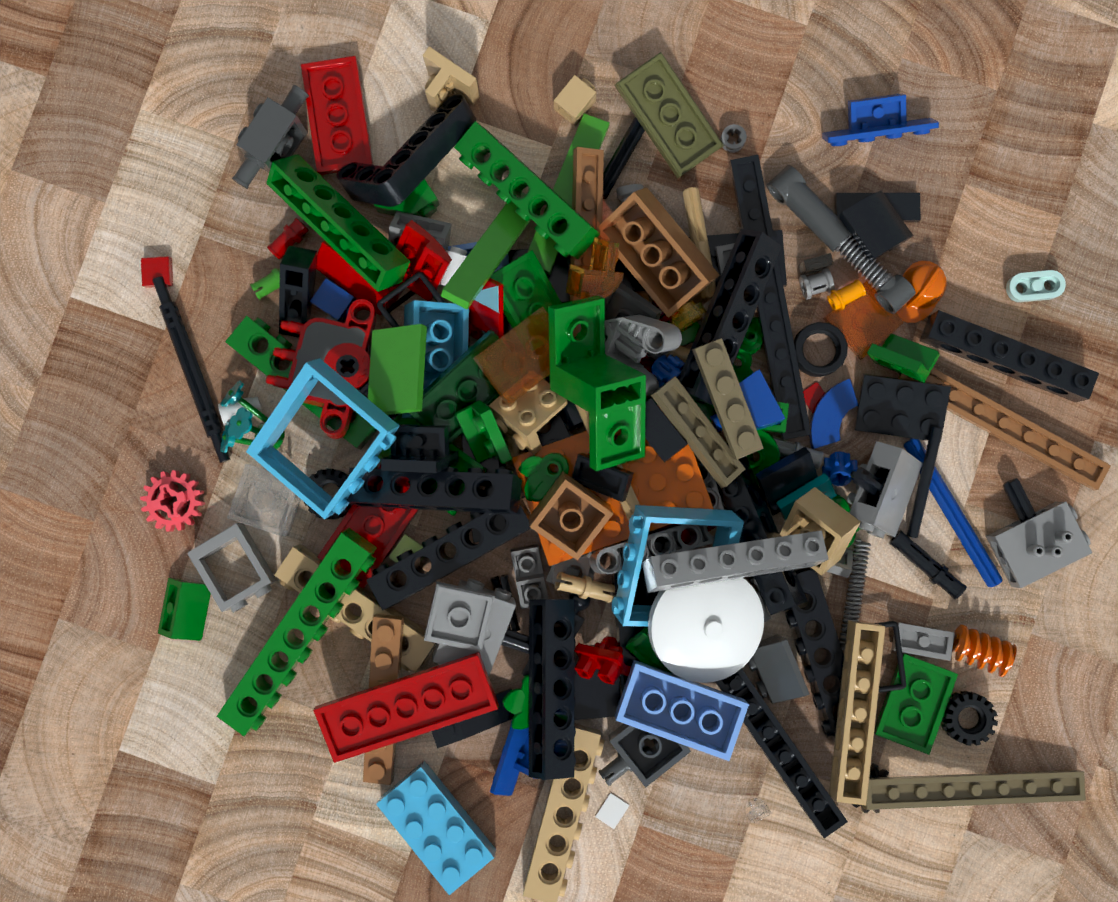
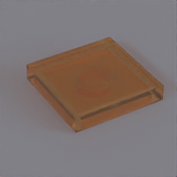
M868 281L863 283L866 291L865 296L845 305L844 310H832L823 318L827 323L839 328L845 335L848 347L859 360L867 355L872 343L879 345L904 323L896 313H889L878 303L875 298L877 291L868 284Z

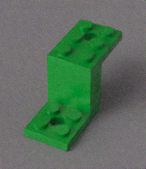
M597 295L548 306L550 390L589 412L590 468L600 471L645 457L646 375L605 354V298ZM581 324V331L576 337H573L574 328ZM621 429V434L614 441L615 433Z

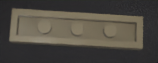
M722 338L692 349L733 458L737 460L764 449Z
M676 376L669 379L651 395L720 488L728 486L745 470L741 462L733 458L729 446Z

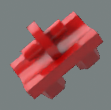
M606 636L601 643L597 642L594 647L577 644L574 651L579 656V660L575 670L580 677L590 679L595 670L599 669L597 675L600 680L614 685L620 674L629 675L631 667L625 665L622 655L623 649L618 647L615 637Z

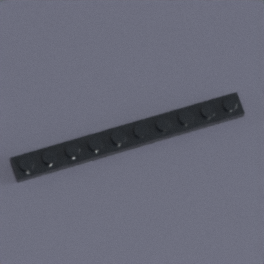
M759 155L730 160L729 165L741 228L763 232L775 240ZM777 258L757 306V313L773 396L777 402L789 403L786 432L780 433L781 439L786 440L811 435Z

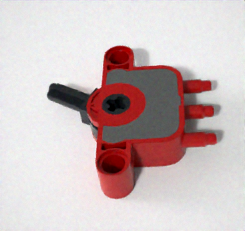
M366 299L355 300L349 307L345 323L325 318H313L305 324L283 320L281 322V329L300 334L296 351L277 347L273 351L274 356L292 361L289 378L267 375L266 383L288 390L305 363L320 358L368 398L370 357L367 352H369L372 330L375 328L377 318L373 304ZM360 310L370 312V316L366 320L355 318ZM345 365L348 367L353 366L354 372L352 374L348 371L345 372L343 367ZM318 380L303 403L323 407L320 417L321 429L329 438H342L349 429L353 409ZM391 414V415H388V416H389L392 420H394V419H396L400 414ZM330 419H341V427L335 431L327 429V423Z

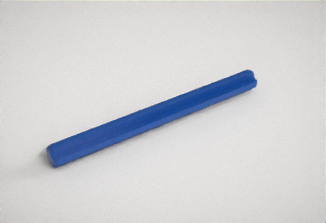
M912 438L904 443L905 450L923 463L926 450L920 440ZM934 467L929 490L986 585L991 588L999 585L1003 581L1001 575L937 468Z

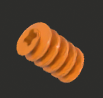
M965 625L957 627L954 632L955 637L952 652H956L955 660L960 662L964 655H966V664L971 666L975 659H977L978 669L984 668L985 664L988 663L987 671L989 673H993L999 667L998 676L1004 677L1014 663L1017 653L1016 645H1011L1009 641H1000L998 637H990L987 633L982 632L979 634L976 629L971 628L968 630Z

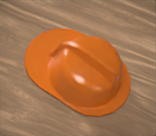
M930 261L915 262L902 275L913 286L916 294L894 314L899 320L906 323H917L924 320L944 295L947 287L945 274L937 264Z

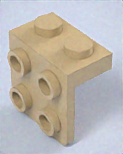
M528 371L518 382L494 400L489 407L500 432L503 435L508 433L518 448L521 450L526 448L535 455L542 449L537 431L561 411L568 401L550 390V384L534 371Z

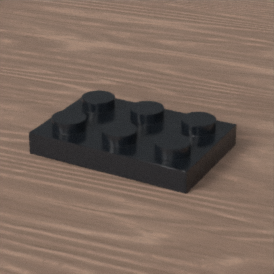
M863 374L854 429L856 431L929 440L932 426L944 428L951 386Z

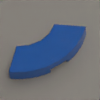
M850 379L834 385L820 398L810 420L811 435H809L812 449L841 441L839 429L842 419L849 410L858 406Z

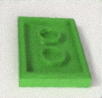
M423 324L372 330L368 399L386 415L422 411L427 326Z

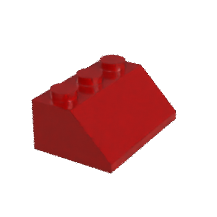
M325 240L322 242L317 254L316 269L355 298L370 301L378 315L382 313L377 307V302L407 280L404 277L401 283L377 292ZM405 289L383 304L386 310L396 302Z

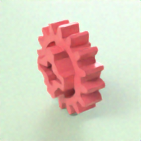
M172 470L171 476L168 472L162 471L160 474L161 479L152 476L150 479L153 485H144L143 487L148 492V495L140 497V500L147 502V506L141 508V511L150 513L146 520L148 522L156 520L155 528L162 529L165 526L167 532H173L175 526L178 531L185 530L184 523L194 525L195 522L192 517L202 515L197 510L198 506L205 505V502L200 501L198 496L204 494V491L195 489L199 484L198 480L189 482L190 474L183 473L180 477V472ZM174 482L183 485L187 491L179 490ZM175 496L177 501L173 505H169V501ZM190 502L189 508L187 512H185V509L188 503ZM159 511H164V512H166L167 515H168V518H171V520H169V519L163 517V516L159 513Z

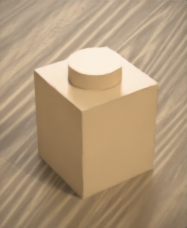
M574 75L554 99V110L576 126L582 119L583 114H586L596 102L597 92L594 85L587 79L582 78L581 80Z

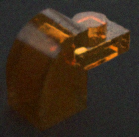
M594 237L590 266L570 264L566 293L582 299L597 295L606 298L614 293L624 275L623 272L615 270L616 262L619 258V243L605 238Z

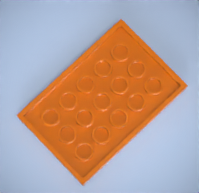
M621 429L615 433L614 441L621 434ZM584 431L545 445L535 455L531 452H526L512 457L518 478L522 479L524 495L528 477L524 476L518 469L526 458L531 456L544 458L549 453L562 454L568 460V475L572 477L578 454L585 453L590 455L588 432ZM645 438V457L622 464L623 469L634 473L631 486L640 505L714 509L695 455L689 445L664 462ZM550 464L549 468L552 472L556 473L559 471L556 464ZM589 489L591 492L610 504L614 514L582 555L627 540L630 533L629 521L620 502ZM526 499L529 510L532 513L540 501L533 502ZM650 523L649 532L670 524ZM538 533L549 566L573 558Z

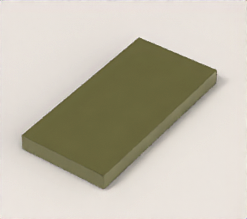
M661 52L614 85L677 179L724 146Z

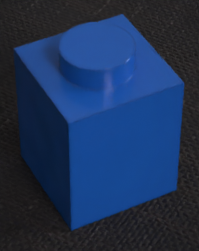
M325 279L310 302L338 322L344 323L349 307L356 299L328 279Z

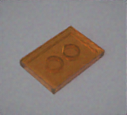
M544 307L536 310L473 358L507 405L513 403L550 374L549 317Z

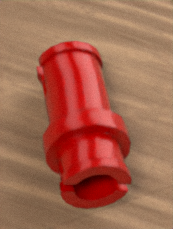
M297 217L290 225L286 224L283 227L284 231L267 246L268 250L279 260L286 253L288 246H293L296 242L300 243L303 240L302 236L309 231Z

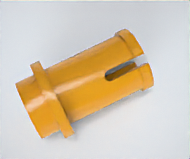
M856 279L839 290H831V294L827 296V299L833 310H844L845 305L865 296L866 291L860 280Z

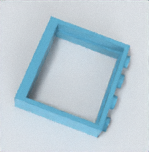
M319 358L305 363L246 452L323 519H326L335 513L340 515L349 504L347 498L351 493L355 494L365 482L362 479L366 472H371L380 462L379 454L382 450H387L396 440L394 433L400 426ZM318 380L380 432L333 498L273 447Z
M635 505L634 514L629 520L630 533L628 543L623 548L624 561L622 570L619 571L617 576L618 590L616 597L612 600V612L622 626L648 627L649 613L652 606L633 605L650 523L717 526L713 547L739 543L744 521L732 510Z

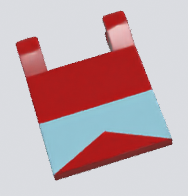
M490 278L469 307L468 342L470 341V334L475 339L481 337V330L487 332L491 329L509 349L504 339L503 284Z

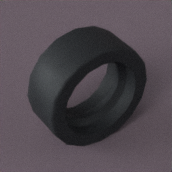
M816 322L807 325L795 336L794 345L801 372L813 377H823L835 372L843 365L847 357L848 344L845 335L838 327L826 322ZM816 333L825 334L833 340L836 351L833 360L829 364L815 366L805 358L803 345L810 335Z

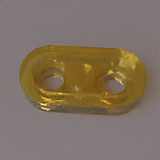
M690 301L679 309V313L667 321L677 326L680 332L683 333L700 320L707 310L701 302L695 304L694 301Z

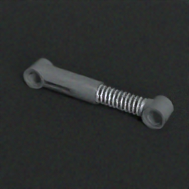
M787 165L766 185L774 199L782 205H786L832 252L840 251V255H844V259H847V262H851V266H855L854 270L858 269V273H862L861 277L865 276V280H869L868 284L872 283V287L877 291L875 298L886 311L895 314L915 296V289L904 277L898 274L893 276L888 272L886 273L887 269L883 270V266H879L880 262H875L876 259L870 262L861 247L854 241V237L851 238L852 235L842 220L806 185L805 179L794 167Z

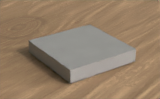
M437 582L424 641L482 652L495 594Z

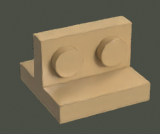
M429 46L422 56L430 76L425 85V93L430 109L435 112L447 98L455 94H463L466 101L474 106L480 97L476 78Z

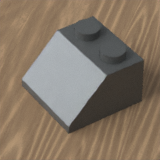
M776 634L760 641L756 652L747 664L751 672L756 670L760 681L756 682L761 697H767L773 704L809 695L810 693L788 640Z

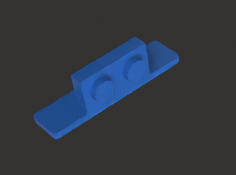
M903 93L848 101L849 129L823 132L822 139L830 143L831 146H843L848 144V140L858 139V142L875 141V137L884 135L885 138L889 139L900 138L906 132L923 135L930 133V129L939 128V122L933 118L907 121L906 95Z
M510 727L496 773L493 777L490 789L492 794L511 796L519 772L529 776V727L525 729H513Z

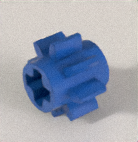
M671 354L668 358L661 356L653 363L651 372L657 378L659 388L669 379L675 376L677 379L679 378L685 363L677 356L674 357Z
M834 452L829 458H824L822 474L825 473L830 477L833 485L845 486L851 480H854L850 475L852 471H857L858 462L857 460L850 461V453Z

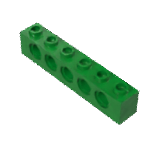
M476 121L454 146L461 154L459 160L471 170L473 167L477 168L480 171L477 176L489 187L494 184L499 189L496 194L507 204L512 201L518 206L515 212L528 222L532 219L537 224L534 229L546 240L551 237L556 242L553 247L564 257L567 258L570 254L574 258L579 259L601 234ZM490 153L489 159L484 162V157ZM509 170L508 176L502 180L503 173ZM528 187V193L521 198L522 190ZM548 204L546 213L540 215L541 208ZM567 222V229L559 234L560 226Z
M299 154L272 162L266 184L377 292L403 281L410 260Z
M246 315L225 342L266 376L277 375L289 378L292 361H290V366L286 370L281 371L278 366L281 358L274 356L273 351L276 347L290 349L292 344L280 334L276 338L268 332L271 327L259 317L253 320ZM267 339L269 344L267 350L263 353H258L257 344L261 340ZM306 403L302 404L318 418L321 417L323 407ZM356 412V418L350 423L349 429L343 438L355 448L361 450L377 429ZM332 418L328 421L327 425L335 431L341 427L342 420Z

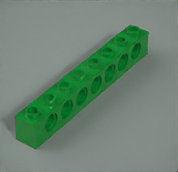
M351 528L346 529L339 535L216 717L244 737L252 729L257 731L267 718L263 715L268 707L272 709L282 696L279 693L282 686L288 687L297 675V672L294 670L299 662L304 664L313 650L309 648L314 640L319 641L329 628L325 625L330 617L334 619L344 606L341 603L343 597L346 594L350 596L360 583L357 577L361 571L366 573L376 560L372 556L377 549L376 546ZM341 559H346L350 562V572L342 568ZM326 582L331 583L335 587V594H330L326 590ZM310 605L315 606L319 610V617L311 614ZM294 629L302 631L304 640L296 637ZM279 651L287 655L288 662L280 658ZM264 674L271 677L273 684L265 681ZM249 697L256 700L257 706L250 703Z

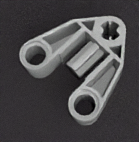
M640 314L605 320V354L645 374L646 400L651 399V395L659 389V382L639 362L641 358L646 356L647 352L645 349L653 354L677 349L682 341L680 329L673 324Z

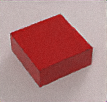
M169 256L141 258L142 286L145 288L154 287L152 280L157 277H163L166 286H173L172 258Z

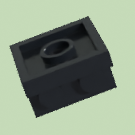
M398 424L400 427L394 433L396 440L390 446L391 455L381 459V471L438 473L458 463V451L449 450V426Z

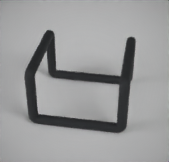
M423 272L415 273L377 302L378 309L392 328L400 326L390 312L416 293L410 290L387 310L383 304L418 278L423 281L437 302L445 303Z

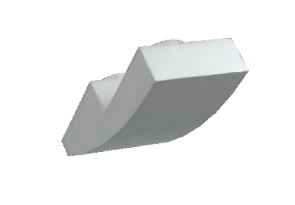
M538 544L510 549L521 609L529 608V599H548Z

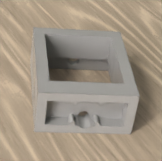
M244 523L234 524L187 553L221 612L231 609L234 613L248 605L246 601L253 595L259 598L272 590L270 585L277 581ZM238 540L261 580L228 600L205 559Z

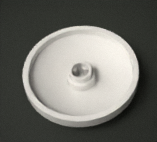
M744 578L659 591L652 604L648 619L650 643L661 663L678 677L698 683L719 681L743 668L756 652L764 628V613L760 598L754 588Z

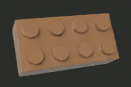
M647 187L633 192L596 228L601 233L600 236L668 318L685 307L720 276Z

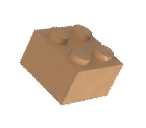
M562 472L528 517L530 528L576 560H579L614 513L610 504L565 472Z

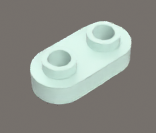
M1055 270L1019 273L1008 280L1006 293L1015 302L1051 300L1064 292L1066 282L1063 275ZM1045 282L1050 283V291L1045 289ZM1017 284L1023 287V293L1017 291Z

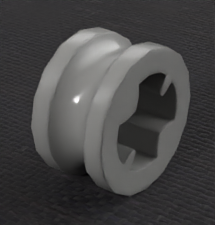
M739 125L727 126L720 138L724 145L722 148L730 153L741 150L746 142V131ZM731 133V136L734 133L738 134L739 138L737 141L739 144H736L735 141L733 145L728 143V134Z

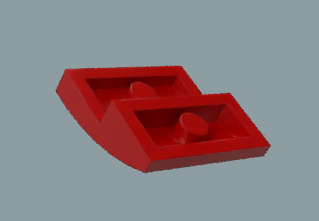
M411 220L406 224L396 246L410 260L404 277L409 279L415 273L423 272L437 290L452 259L430 233ZM420 278L407 287L427 301H431L433 298L432 293Z

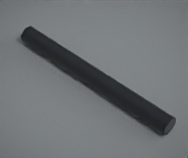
M931 427L907 536L918 538L942 437V427Z

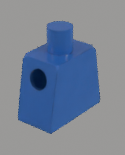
M760 369L739 383L757 430L779 424L785 419ZM717 414L710 416L716 431L723 430Z

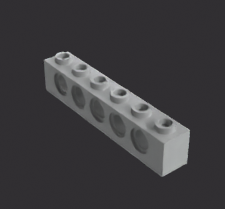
M821 530L651 556L642 563L647 591L650 593L813 567L829 559Z

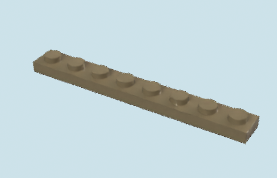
M1059 770L869 778L866 805H862V808L877 810L1086 801L1084 771Z

